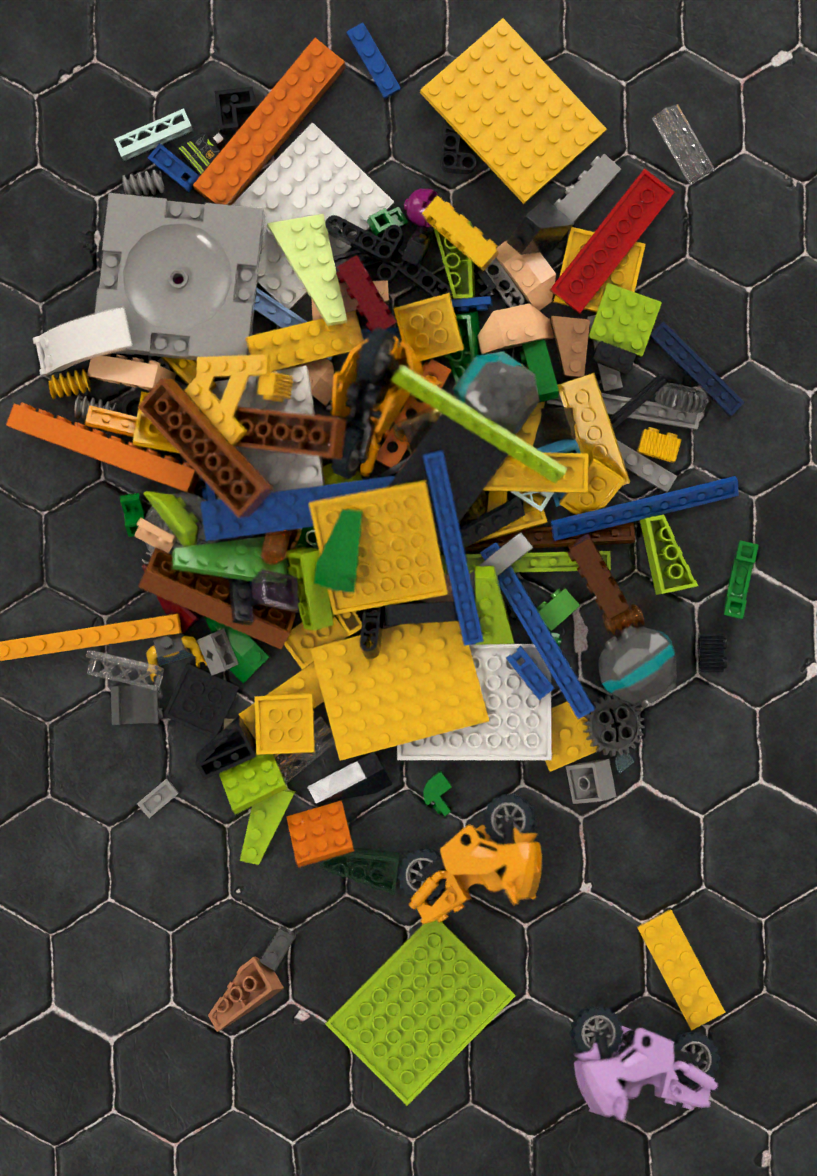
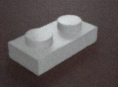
M165 779L139 801L137 805L150 818L179 792L168 779Z

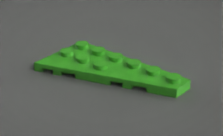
M286 534L174 548L172 552V569L285 587L287 584V558H284L283 551H286Z

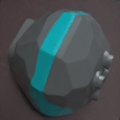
M503 351L475 356L453 387L454 398L511 434L519 432L539 403L535 374Z
M630 625L622 631V636L619 638L614 636L606 641V647L599 657L598 668L602 684L607 691L631 705H642L645 708L676 687V653L672 641L663 632L646 627L633 628Z

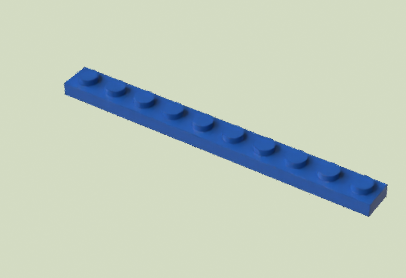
M443 451L424 454L425 468L463 644L466 646L483 642Z
M736 476L553 520L551 521L552 536L554 541L739 496L738 479Z
M496 542L481 551L480 554L484 560H487L500 549V546ZM512 566L508 567L497 576L499 585L575 715L580 719L596 708Z

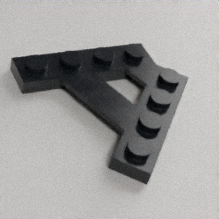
M288 576L285 587L268 584L267 586L254 589L250 588V581L228 578L233 623L251 626L254 622L253 606L285 600L300 614L297 605L300 599L293 591L295 583Z

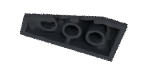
M374 751L307 786L315 803L318 804L376 794L391 786L392 782Z

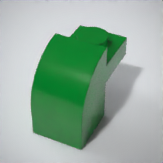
M398 206L390 211L384 208L370 215L367 219V224L373 234L381 238L388 226L398 225L402 228L408 224V221Z
M139 493L120 496L125 528L129 537L135 536L139 527L137 523L140 518L146 520L143 499L140 498Z
M441 770L428 779L424 786L423 796L427 805L434 801L435 804L432 806L439 815L443 813L446 816L451 810L441 798V795L452 788V785Z

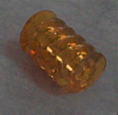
M289 530L265 534L261 558L266 564L276 565L285 559L290 537Z
M631 604V610L628 608L624 613L621 612L608 619L606 613L602 614L607 635L609 631L616 635L617 628L622 633L623 627L627 628L630 624L638 628L639 621L643 626L645 625L643 613L639 605L637 607L635 604Z

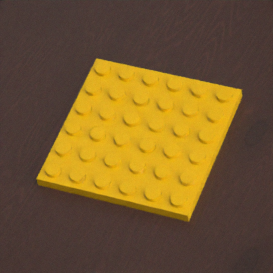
M426 481L309 502L320 556L341 510L362 511L355 591L352 593L328 589L333 615L448 595Z

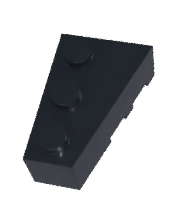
M240 715L196 754V766L204 780L257 757L256 744Z

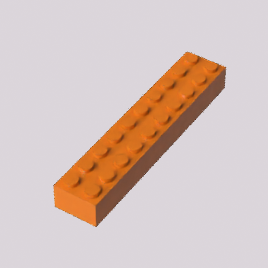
M315 37L193 184L195 190L211 203L232 205L346 68L345 61Z
M22 402L20 405L14 404L6 426L192 495L194 493L199 474L189 463L183 462L180 465L178 460L165 455L164 458H161V454L150 449H147L146 452L142 451L143 447L132 445L131 442L126 445V441L111 435L110 438H107V434L96 429H93L91 432L89 431L90 428L77 422L72 425V421L58 415L55 419L53 414L41 409L36 412V408Z

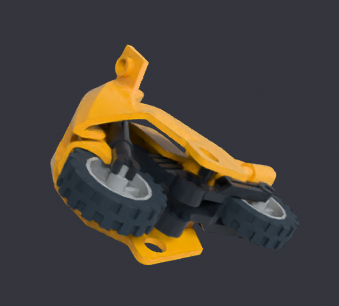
M379 327L373 329L372 334H369L366 340L349 353L341 371L336 372L333 377L331 414L344 417L343 419L347 421L342 459L333 458L334 464L332 469H334L333 472L347 479L354 477L359 469L360 475L370 476L379 450L378 443L381 441L383 434L390 428L410 395V392L391 381L393 375L402 365L437 387L442 386V382L437 381V378L434 376L426 375V377H423L422 364L408 344L401 341L398 347V338L392 332ZM357 374L362 378L359 383L355 382Z
M503 794L495 797L484 811L483 825L479 826L476 830L472 825L466 826L440 849L441 854H438L435 850L418 849L408 853L402 859V863L398 868V880L401 883L399 885L405 891L404 893L411 897L409 906L413 909L417 908L422 917L420 920L422 924L434 921L440 923L448 918L447 914L452 910L456 913L465 907L463 903L471 899L468 889L473 884H484L488 890L494 892L502 890L503 895H509L514 904L518 903L519 899L531 898L533 900L537 898L536 893L542 872V853L540 842H533L538 835L533 833V830L536 828L535 820H537L533 806L530 805L527 799L515 794ZM507 806H515L511 815ZM504 808L506 816L498 814L500 809ZM518 809L521 811L523 817L515 816ZM497 817L500 818L501 824L498 826L496 823ZM520 820H523L522 828L518 826ZM424 860L430 862L426 867L422 863ZM417 862H418L419 867H420V869H419L418 871L415 870V869H413V866H414ZM411 872L417 874L414 880L411 878ZM417 881L421 882V887L418 888L414 883ZM440 897L434 904L429 903L431 900Z

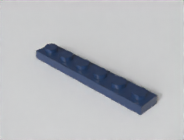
M664 321L650 334V337L730 417L745 403Z

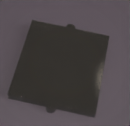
M572 407L541 409V425L543 426L544 440L576 439L574 427L576 422L574 421Z

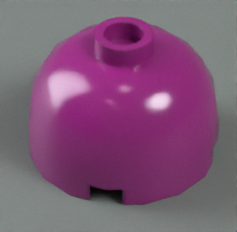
M420 188L415 190L409 196V199L405 200L404 210H406L409 220L414 225L426 226L428 228L431 226L425 220L422 213L437 197L436 191Z

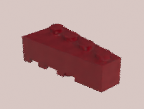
M357 255L337 267L339 270L336 272L342 283L344 281L347 283L349 288L346 291L351 299L355 298L359 305L356 308L361 316L365 315L369 322L366 325L371 333L377 327L386 330L397 323Z

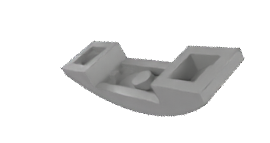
M520 533L497 550L480 566H494L496 575L499 576L534 547ZM474 570L471 574H469L473 590V595L475 596Z

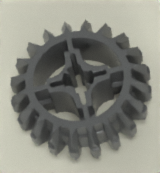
M666 383L655 393V401L658 404L679 411L701 413L704 411L707 403V395L704 392L676 383Z

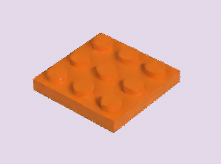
M342 800L286 816L298 867L354 851Z

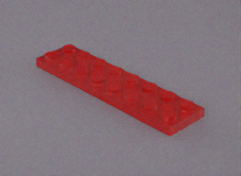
M644 168L551 287L550 291L580 314L675 191Z

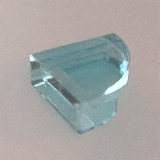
M623 752L622 756L616 754L615 767L620 774L634 763V760L628 753L625 754Z

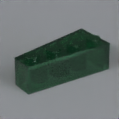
M354 848L353 852L322 860L320 862V869L341 877L350 878L355 882L372 886L374 889H380L395 896L399 853Z

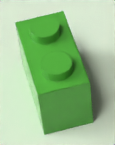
M558 588L550 595L552 599L548 603L544 601L536 608L550 631L556 628L580 606L565 588L563 590Z

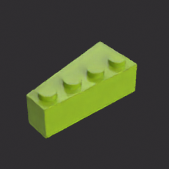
M475 566V604L483 642L476 643V645L514 644L513 630L494 566Z

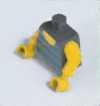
M182 633L154 639V645L146 653L150 668L149 673L153 682V678L156 675H159L161 680L163 678L158 666L191 656H196L197 668H200V662H204L207 666L196 639Z

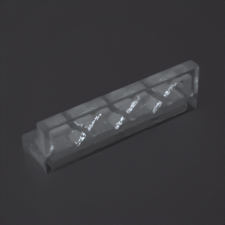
M678 104L663 109L652 118L689 184L715 171Z
M87 650L86 657L90 659L86 674L159 691L164 668ZM96 661L102 662L105 667L99 673L93 672ZM119 666L122 673L115 677L110 669ZM137 670L140 677L134 681L130 680L127 674ZM150 674L157 675L154 686L149 685L145 679Z
M321 716L314 721L316 748L314 753L274 755L281 773L287 772L284 777L286 784L335 744L332 730ZM330 734L332 736L327 742H322L326 735ZM301 760L298 766L293 767L294 762Z

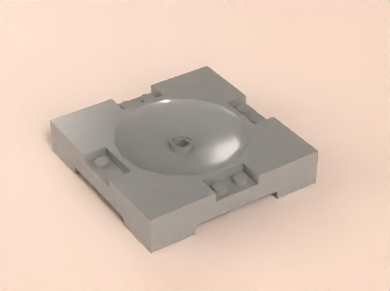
M109 193L102 246L101 276L99 288L97 289L95 314L124 308L132 343L131 347L113 353L197 360V357L250 355L245 338L252 336L253 333L252 325L265 225L263 208L205 203L204 205L167 201L165 198ZM178 277L184 278L181 284H175V279Z

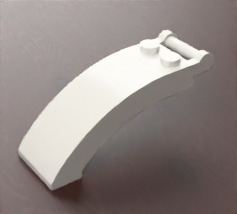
M124 308L82 317L59 325L33 338L41 367L39 370L40 376L63 371L88 359L123 351L132 346Z

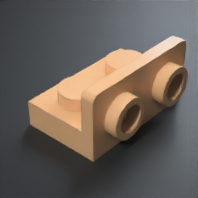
M140 518L137 523L139 527L135 537L162 551L170 552L177 540L176 536L145 519Z

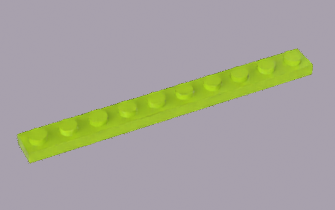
M402 365L393 375L392 382L548 480L556 483L565 475L566 467Z
M599 551L607 567L611 570L610 551ZM567 552L526 553L511 565L515 573L578 571L577 567H579L576 561L572 562ZM465 554L469 574L475 570V566H480L485 561L481 554ZM441 555L444 574H448L445 556Z

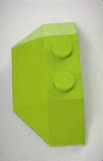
M149 491L143 493L183 547L197 545L199 532L197 522L199 520L193 512L188 513L185 509L187 504L181 497L177 498L175 495Z

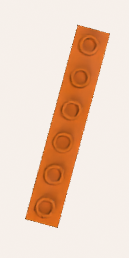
M432 358L430 362L426 361L422 367L423 377H426V375L436 377L437 381L442 382V386L438 387L442 389L451 373V369ZM411 394L406 400L401 413H398L393 421L395 424L392 429L389 428L385 432L383 438L386 440L383 445H378L379 450L376 461L388 468L398 464L432 406L426 402L420 403L416 401L415 396ZM413 409L416 411L417 416L414 419H409L406 416V412ZM404 426L408 432L406 435L400 436L396 432L397 428ZM389 443H396L398 450L394 453L387 450Z

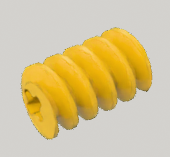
M82 369L81 375H79L77 370H75L74 376L67 372L66 378L60 373L59 379H56L53 374L51 381H48L52 399H56L57 394L60 398H63L64 392L68 397L71 396L72 391L75 395H78L79 389L83 394L86 393L87 388L91 392L89 377L85 369Z

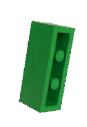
M545 339L522 344V351L519 352L522 363L526 364V368L535 374L539 403L559 398V389Z

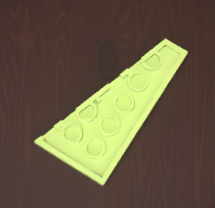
M324 214L267 223V228L272 232L276 239L275 241L283 250L286 259L300 282L305 286L308 295L311 296L316 304V308L327 326L347 323Z

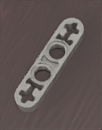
M495 258L489 266H497L499 272L496 275H490L488 267L485 271L497 286L496 291L510 308L517 305H512L510 295L507 298L505 295L514 289L515 292L512 295L515 299L519 297L518 303L523 305V295ZM507 281L510 284V288L503 291L499 288V283Z

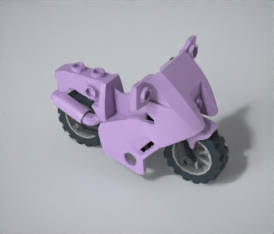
M599 1006L584 1008L579 1014L575 1015V1020L570 1025L572 1028L569 1034L572 1036L571 1043L577 1051L574 1053V1056L578 1058L574 1062L577 1083L590 1108L589 1112L604 1116L616 1115L617 1119L624 1121L628 1106L627 1098L637 1097L641 1087L645 1084L655 1085V1096L665 1098V1103L676 1105V1102L683 1103L682 1107L694 1110L695 1106L700 1108L710 1107V1091L715 1090L718 1086V1083L714 1082L713 1077L715 1076V1070H718L719 1065L717 1064L720 1058L717 1055V1047L713 1045L714 1042L708 1039L706 1035L686 1032L676 1036L675 1040L670 1041L642 1028H638L636 1031L622 1026L615 1013H612L608 1008ZM595 1018V1025L593 1028L588 1022L591 1019ZM599 1019H602L605 1024L599 1028ZM585 1027H588L590 1030L587 1029L585 1031L586 1034H584ZM585 1037H588L590 1042L587 1043ZM688 1045H690V1053L685 1050ZM695 1045L701 1048L697 1053H695ZM702 1053H704V1060L700 1058ZM681 1083L695 1085V1087L691 1090Z

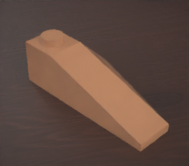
M253 957L239 968L236 977L228 984V989L218 999L208 1017L216 1031L219 1032L272 998L284 987L271 968L262 964L257 957Z

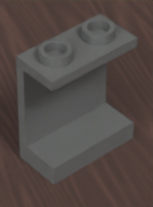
M159 684L111 686L112 725L161 723L160 719L164 717L163 708H160V700H163V689H159Z

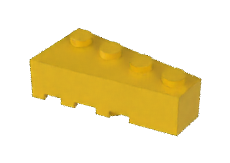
M437 196L423 211L422 215L425 220L484 271L498 256L499 253L496 249L498 246L489 239L487 241L482 237L483 233L477 227H471L468 224L469 221L462 214L458 215L451 204L447 201L444 202Z

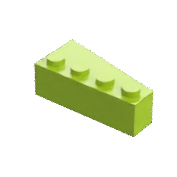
M469 221L468 224L473 227L471 221ZM434 228L453 298H474V263Z
M659 515L640 520L656 595L697 587L698 584L691 574L689 565L685 562L683 553L674 539L675 536L665 516Z
M299 547L283 551L284 558H288L290 567L287 568L288 573L293 576L295 581L293 586L294 594L300 599L297 605L304 629L315 631L334 625V615L330 605L328 588L314 583L316 563L318 558H320L319 549Z
M286 789L252 806L240 861L260 864L296 791Z

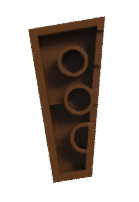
M589 534L568 544L570 551L567 553L572 562H577L579 566L577 570L582 578L585 577L588 581L586 586L591 594H595L597 605L600 610H604L608 619L627 610L629 606L626 598Z

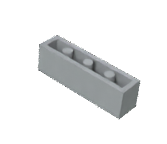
M605 154L601 158L597 156L590 164L592 168L588 172L584 170L578 177L579 182L575 186L572 184L566 190L565 198L563 200L559 198L553 205L573 223L579 219L621 171V168Z

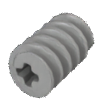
M154 169L152 176L145 171L144 177L138 172L136 179L130 174L129 180L126 179L125 175H122L126 195H134L136 193L137 196H141L143 191L145 196H148L149 190H151L153 195H156L157 189L160 193H164L161 170L157 174Z
M79 394L75 402L74 414L76 419L82 416V419L86 421L89 405L116 412L117 403L111 408L109 401L103 406L101 399L98 404H95V398L88 402L87 396L81 401Z

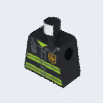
M203 132L179 146L177 150L194 171L201 176L220 153L218 147L225 140L219 133H216L209 139Z

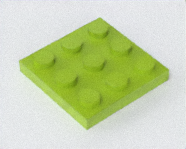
M607 283L588 338L597 342L610 343L614 347H621V350H628V352L642 357L662 302Z
M274 754L257 755L255 758L219 773L232 811L235 814L288 789Z

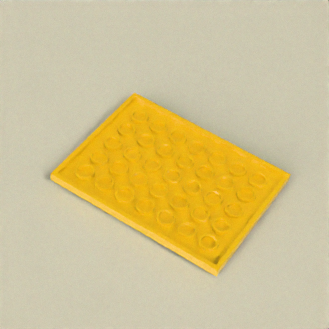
M504 18L420 89V94L523 204L607 130Z
M459 621L402 624L382 629L380 653L374 659H368L364 656L360 647L361 635L310 648L339 760L489 721L470 647L463 644Z

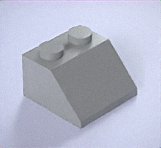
M609 759L566 766L573 804L599 802L617 797Z

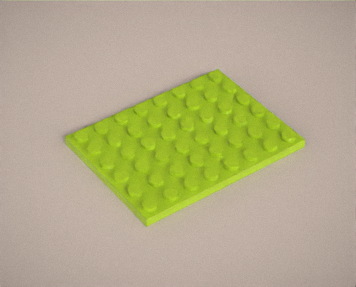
M438 921L422 924L325 1022V1025L408 1106L516 995L443 922L438 923Z

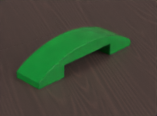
M741 540L738 543L726 594L725 616L743 619L747 603L746 597L753 564L756 560L758 544Z

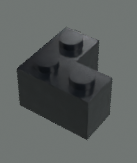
M253 87L215 91L219 131L221 135L236 133L240 129L238 114L254 112L256 109Z

